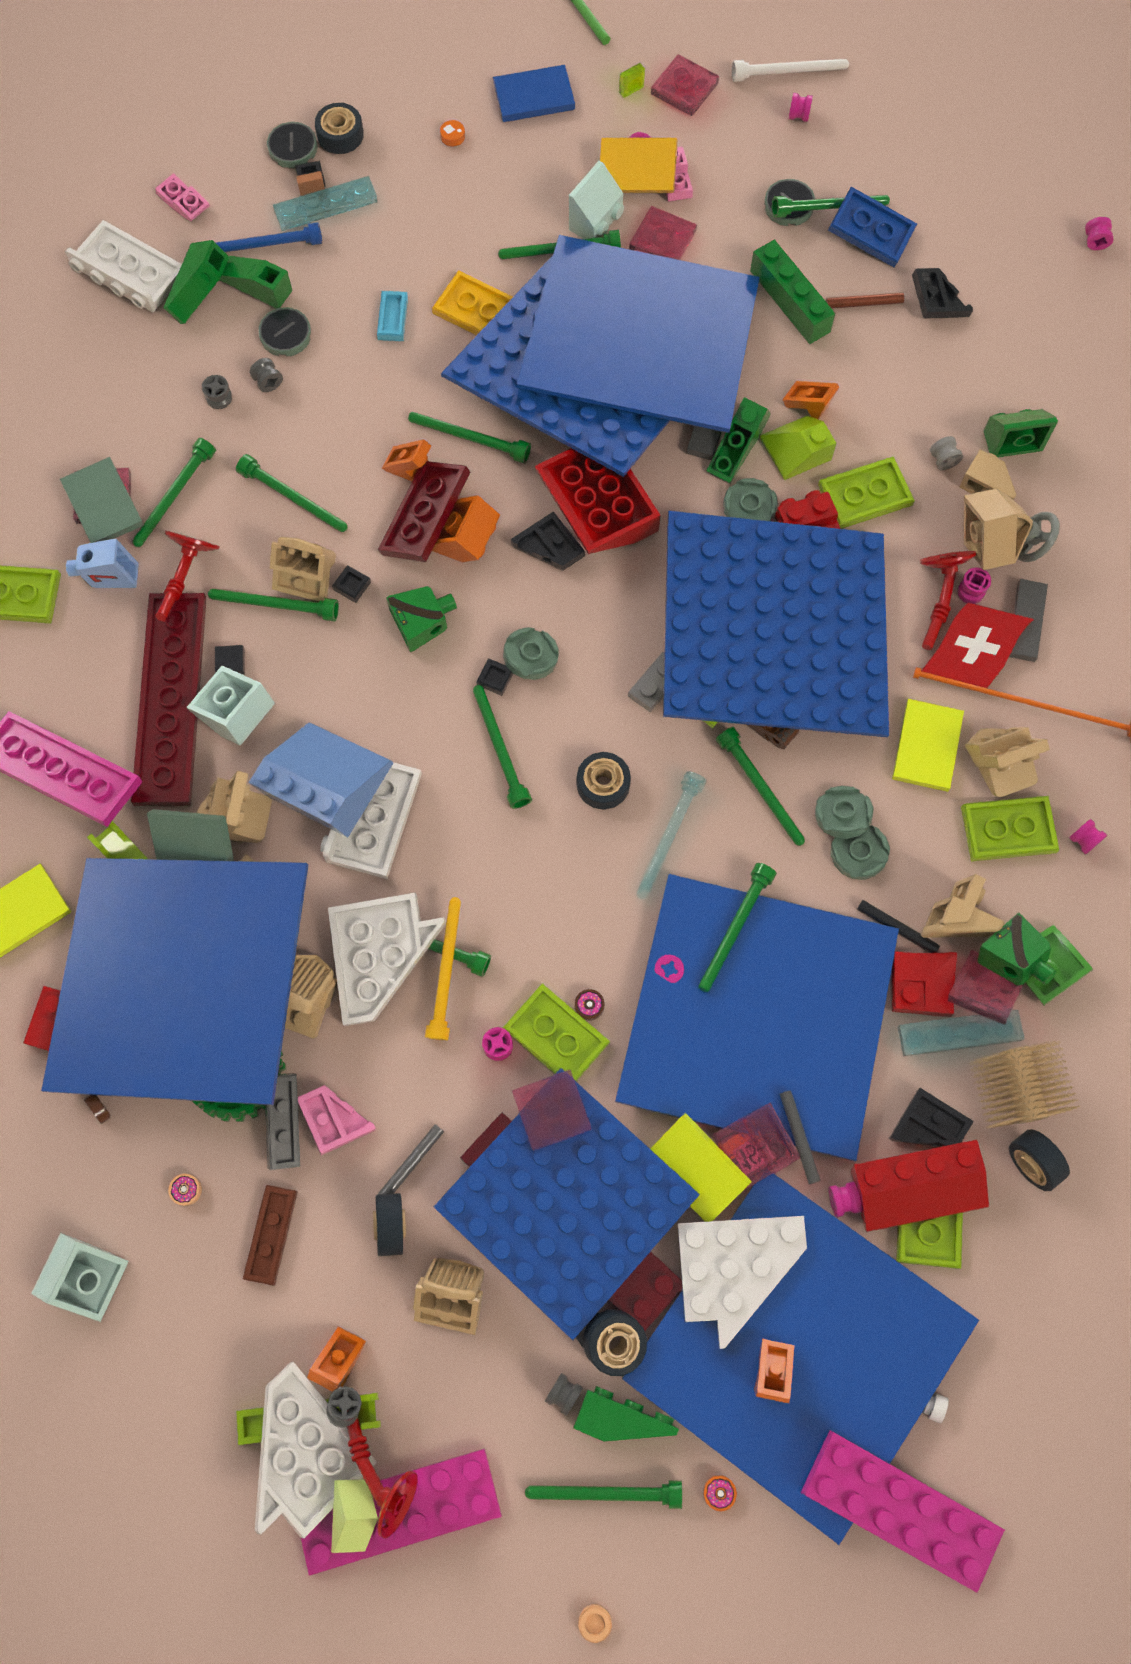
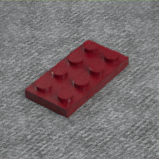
M426 461L418 469L378 548L383 556L427 562L471 473L467 466Z

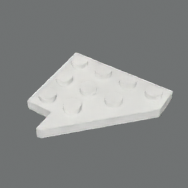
M416 893L328 908L342 1024L349 1026L375 1021L446 925L444 917L425 921L420 920Z
M804 1216L678 1223L685 1322L717 1321L719 1349L726 1348L807 1249Z
M290 1362L265 1388L255 1531L261 1535L282 1514L301 1538H305L333 1509L334 1481L361 1479L363 1476L356 1462H352L351 1459L353 1455L349 1451L352 1447H348L350 1437L347 1427L340 1428L330 1423L326 1413L328 1403L294 1362ZM372 1456L369 1457L372 1466L377 1463Z

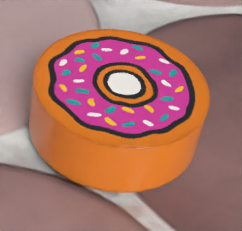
M715 1475L706 1481L703 1488V1496L706 1503L712 1509L726 1511L734 1505L737 1491L734 1483L729 1478L723 1475Z

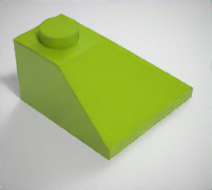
M808 415L760 435L762 443L784 480L831 461L837 444L824 421Z

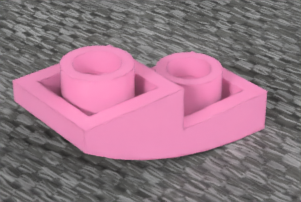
M677 147L674 193H666L668 202L693 198V189L688 175V163L683 147Z
M174 173L155 188L156 194L166 204L189 221L194 220L210 206L192 186L188 188Z

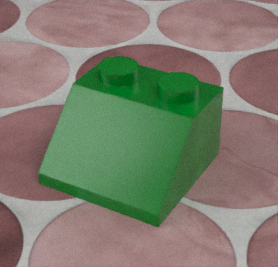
M1025 409L1017 413H998L990 416L984 429L989 453L997 457L1043 451L1058 423L1057 417L1043 409Z

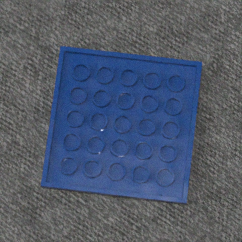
M560 1068L433 1207L570 1339L574 1340L700 1194Z

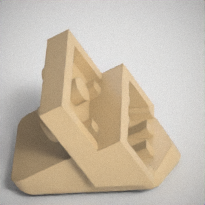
M279 537L278 542L273 541L271 543L270 569H273L272 590L318 602L320 600L324 601L328 597L330 568L336 561L335 552L299 538Z
M1011 727L1009 729L981 728L967 744H964L975 766L979 768L991 793L996 797H1003L1035 785L1038 777L1033 761L1040 758L1039 754L1050 750L1047 739L1031 738L1029 727Z
M237 770L230 780L218 777L210 787L209 795L196 813L226 816L229 837L232 841L261 842L265 837L272 803L271 798L250 791V785L246 784L248 773Z
M974 874L955 882L950 897L934 903L921 936L923 938L989 937L1000 931L1005 923L1003 920L975 907V905L980 904L986 890L983 886L986 879Z
M295 955L285 1023L286 1029L313 1039L318 1036L325 1011L330 1007L337 986V978L333 977V969L318 955Z
M443 1258L432 1260L425 1277H421L416 1285L413 1310H415L414 1321L475 1335L483 1291H480L484 1278V1270L460 1260Z

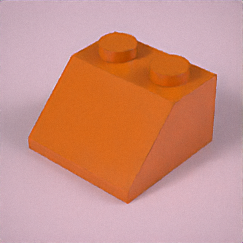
M478 495L457 499L432 551L460 562L479 560L485 552V546L490 536L496 530V523L500 514Z

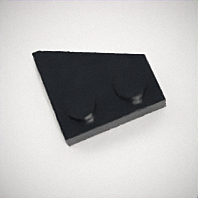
M917 268L914 270L912 278L923 319L970 317L973 307L970 304L965 306L957 297L959 294L958 289L948 281L947 276L940 268Z
M554 511L511 539V545L514 548L562 571L585 557V550Z
M919 1088L888 1139L895 1142L937 1147L962 1143L974 1121L927 1091Z

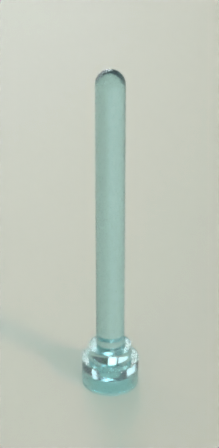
M687 771L681 781L683 793L637 890V897L639 899L647 898L693 796H697L698 792L703 791L707 780L697 773Z

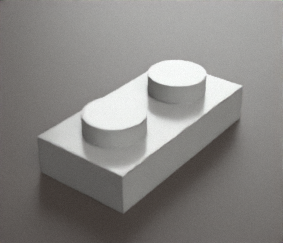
M664 652L660 654L628 692V697L649 712L663 698Z

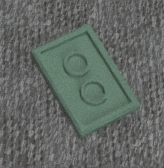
M110 457L60 479L91 543L115 539L144 526Z
M152 809L147 812L157 860L234 861L226 816Z

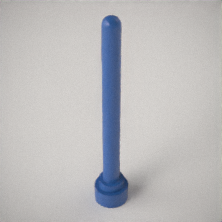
M319 222L308 224V227H304V230L217 242L216 244L224 252L300 241L318 245L322 244V234Z

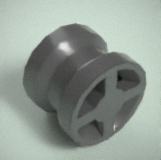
M270 358L259 359L250 368V376L255 381H258L257 385L262 392L275 390L283 381L282 374L275 369V364Z
M211 375L203 381L202 391L210 407L223 409L231 403L232 393L227 380L223 376Z
M561 1373L545 1402L549 1405H557L560 1407L561 1413L567 1416L583 1387L579 1384L573 1385L568 1381L567 1376Z
M347 1386L339 1387L333 1391L326 1409L327 1418L331 1424L344 1428L356 1421L361 1408V1397L358 1392Z

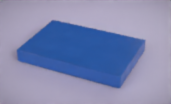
M565 65L493 77V84L503 122L575 110V101Z
M850 187L828 231L895 268L917 223L859 190Z

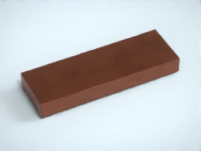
M266 1185L243 1280L275 1286L297 1191Z

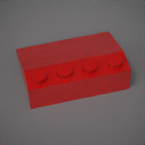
M572 448L535 466L540 478L588 554L634 544L659 532L661 515L631 469L623 477Z

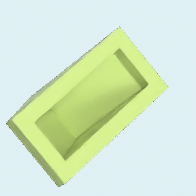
M364 1479L335 1480L331 1552H364L378 1520L372 1494Z

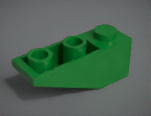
M213 240L190 244L163 307L180 324L186 323L220 280L228 262L229 256Z
M229 256L220 281L276 309L283 305L293 291L288 271L261 259Z
M744 397L732 419L730 432L725 433L706 471L731 483L759 439L771 415L770 411Z
M598 1386L595 1387L594 1392L587 1389L573 1429L603 1442L676 1436L679 1431L678 1427L673 1426V1418L657 1411L654 1417L642 1412L643 1405L626 1399L624 1404L612 1400L614 1393Z

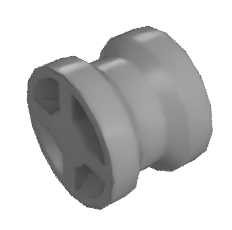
M953 436L938 440L930 448L932 456L937 458L936 465L940 470L950 469L959 464L963 459L962 452L956 448L957 442Z

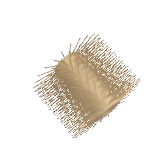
M1045 1042L1046 1044L1042 1043V1045L1036 1046L1026 1045L996 1053L999 1055H992V1057L984 1056L987 1059L981 1058L982 1062L980 1059H975L979 1064L983 1065L984 1070H989L983 1071L984 1076L982 1072H978L981 1077L985 1078L986 1083L988 1081L991 1083V1085L986 1084V1089H989L987 1090V1095L990 1096L991 1094L994 1096L984 1099L985 1103H987V1100L988 1102H991V1100L995 1102V1104L990 1103V1106L985 1105V1109H988V1107L991 1109L992 1107H999L997 1110H992L991 1113L990 1111L987 1112L986 1115L1005 1114L994 1116L993 1119L988 1118V1122L1014 1117L1013 1120L1001 1121V1123H995V1125L992 1124L989 1128L1034 1122L1080 1107L1067 1106V1108L1058 1109L1059 1106L1074 1103L1076 1100L1058 1101V1099L1062 1100L1064 1097L1069 1098V1095L1073 1096L1074 1093L1064 1094L1062 1091L1068 1090L1066 1086L1065 1088L1056 1089V1086L1066 1085V1080H1063V1083L1060 1081V1077L1065 1078V1075L1062 1073L1061 1075H1054V1072L1059 1073V1068L1055 1070L1053 1065L1058 1066V1063L1050 1061H1053L1052 1056L1054 1060L1058 1061L1055 1055L1051 1054V1050L1053 1053L1057 1052L1050 1047L1049 1043Z

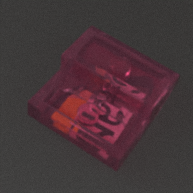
M771 1103L763 1105L712 1134L719 1148L752 1181L745 1189L767 1176L779 1172L801 1158Z

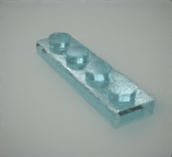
M366 176L274 204L273 208L281 230L285 231L374 204L378 200L370 177Z
M1019 1010L901 1024L897 1027L903 1057L1020 1042L1025 1039Z

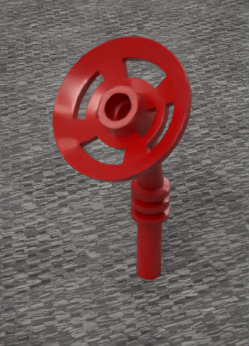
M165 530L164 534L168 538L182 546L181 552L183 556L174 578L169 580L164 590L165 597L155 615L159 621L167 619L174 602L180 599L185 588V578L194 556L197 557L198 551L219 550L220 546Z
M976 551L951 552L920 560V564L932 568H941V573L945 574L939 602L935 604L930 616L932 621L922 643V648L926 650L933 649L941 626L946 623L951 611L949 605L956 572H958V565L974 558L977 555Z
M357 1418L352 1425L347 1427L350 1437L348 1447H352L349 1450L350 1454L353 1455L351 1457L352 1462H356L374 1500L377 1501V1506L381 1507L378 1519V1535L386 1539L397 1530L406 1516L416 1492L418 1476L415 1472L408 1471L391 1488L388 1486L384 1488L369 1460L371 1452L367 1451L369 1449V1445L366 1444L367 1437L363 1436L359 1419ZM404 1479H406V1482H405L404 1484L400 1485V1484L402 1483V1481H403ZM383 1518H385L386 1523L384 1526H382Z

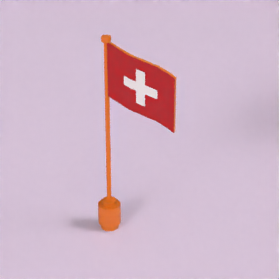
M968 602L953 619L935 654L922 670L916 667L913 678L916 679L923 677L1127 730V737H1131V722L1127 725L988 689L1004 668L1019 636L1034 620L1032 618Z

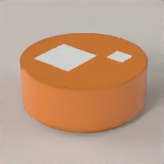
M457 120L444 122L440 127L442 142L452 147L462 144L465 140L464 125Z

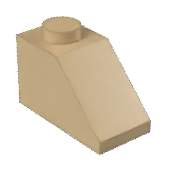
M980 449L965 473L959 488L971 494L997 488L1014 500L1017 494L1005 462L996 455Z

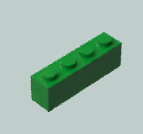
M774 239L753 251L750 272L754 276L760 277L759 283L806 341L811 344L829 334L836 313Z

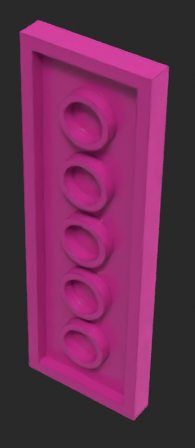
M10 711L0 721V772L106 827L109 826L142 783L138 775Z
M831 1430L801 1490V1493L976 1593L979 1591L1005 1529Z
M485 1448L411 1470L417 1474L418 1483L406 1516L397 1530L386 1539L378 1535L377 1520L364 1552H331L332 1509L305 1538H301L308 1575L317 1574L502 1517ZM405 1473L380 1481L384 1488L386 1486L391 1488ZM404 1479L400 1485L404 1484L406 1482V1479ZM373 1498L377 1517L379 1519L381 1507L377 1506V1501H375ZM383 1518L382 1526L386 1524L385 1518Z

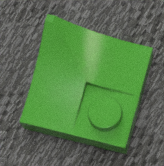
M1054 925L1040 934L1052 947L1047 964L1057 971L1056 975L1047 985H1044L1034 976L1025 982L1043 1006L1093 971V968Z

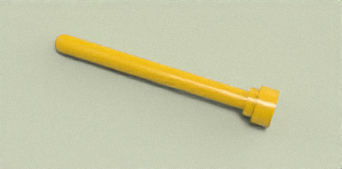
M452 897L449 901L433 1020H430L429 1025H426L425 1038L449 1040L450 1028H447L448 1022L445 1021L461 906V901L458 897Z

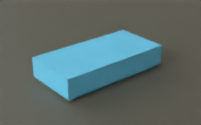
M382 291L377 329L378 340L404 341L408 305L407 292Z

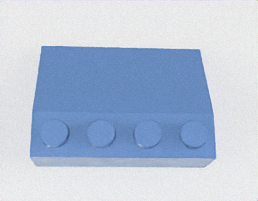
M309 722L264 757L248 783L271 799L348 838L392 767L393 762Z

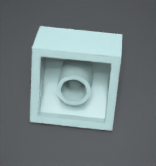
M601 161L594 165L569 194V230L583 239L604 237L612 222L618 220L624 211L623 192Z
M221 666L187 706V709L221 737L241 746L275 702L260 682Z
M60 1233L31 1294L47 1304L101 1322L129 1261L89 1243Z

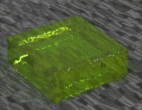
M641 63L620 73L619 93L623 98L644 87L645 68Z

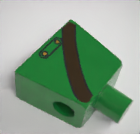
M429 586L386 597L389 611L410 652L415 651L446 631L447 622L444 614L457 609L456 602L451 593L436 599Z
M1017 913L1000 931L994 933L980 946L977 962L1015 985H1023L1032 976L1044 985H1047L1057 972L1047 964L1052 948L1050 943L1020 913Z

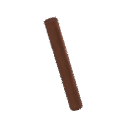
M902 292L826 298V302L833 309L904 303L905 297Z

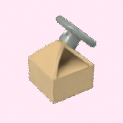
M997 488L964 495V545L969 551H976L977 555L974 558L983 570L1014 564L1017 559L1023 562L1035 561L1044 556L1057 540L1060 523L1057 516L1051 512H1040L1030 518L1019 504ZM1042 520H1048L1051 523L1050 533L1041 530ZM1045 542L1038 550L1027 554L1034 545Z

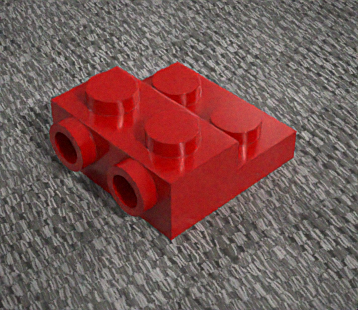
M819 490L809 492L805 499L795 501L794 498H788L777 507L776 522L841 529L837 521L838 512L828 491L820 493Z

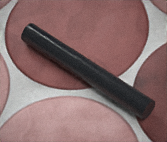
M862 900L857 910L882 925L899 928V935L929 953H936L938 951L939 944L929 938H923L919 932L867 901Z

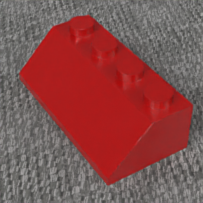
M977 1140L854 1164L850 1170L852 1180L855 1182L860 1195L861 1216L866 1232L989 1207L986 1168Z

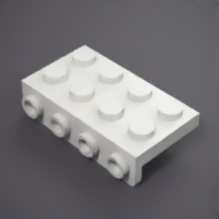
M104 220L76 251L72 248H68L65 251L69 260L68 264L77 273L83 272L90 276L98 285L104 284L117 296H125L138 308L142 309L144 307L151 312H154L169 295L182 265Z
M393 762L392 767L349 837L347 838L332 829L329 836L325 835L323 837L320 851L323 852L326 863L388 879L422 775L421 770Z

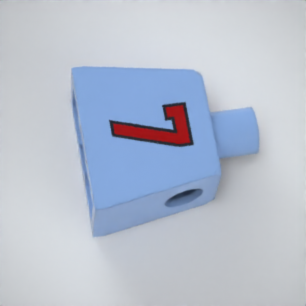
M117 539L80 545L77 548L76 559L67 560L66 562L67 574L70 577L81 576L91 587L137 588L139 563Z

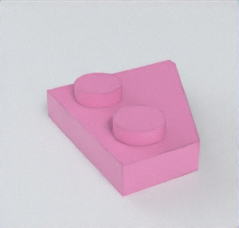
M325 1085L298 1097V1106L321 1156L374 1132L376 1129L372 1122L364 1119L352 1106L340 1100Z

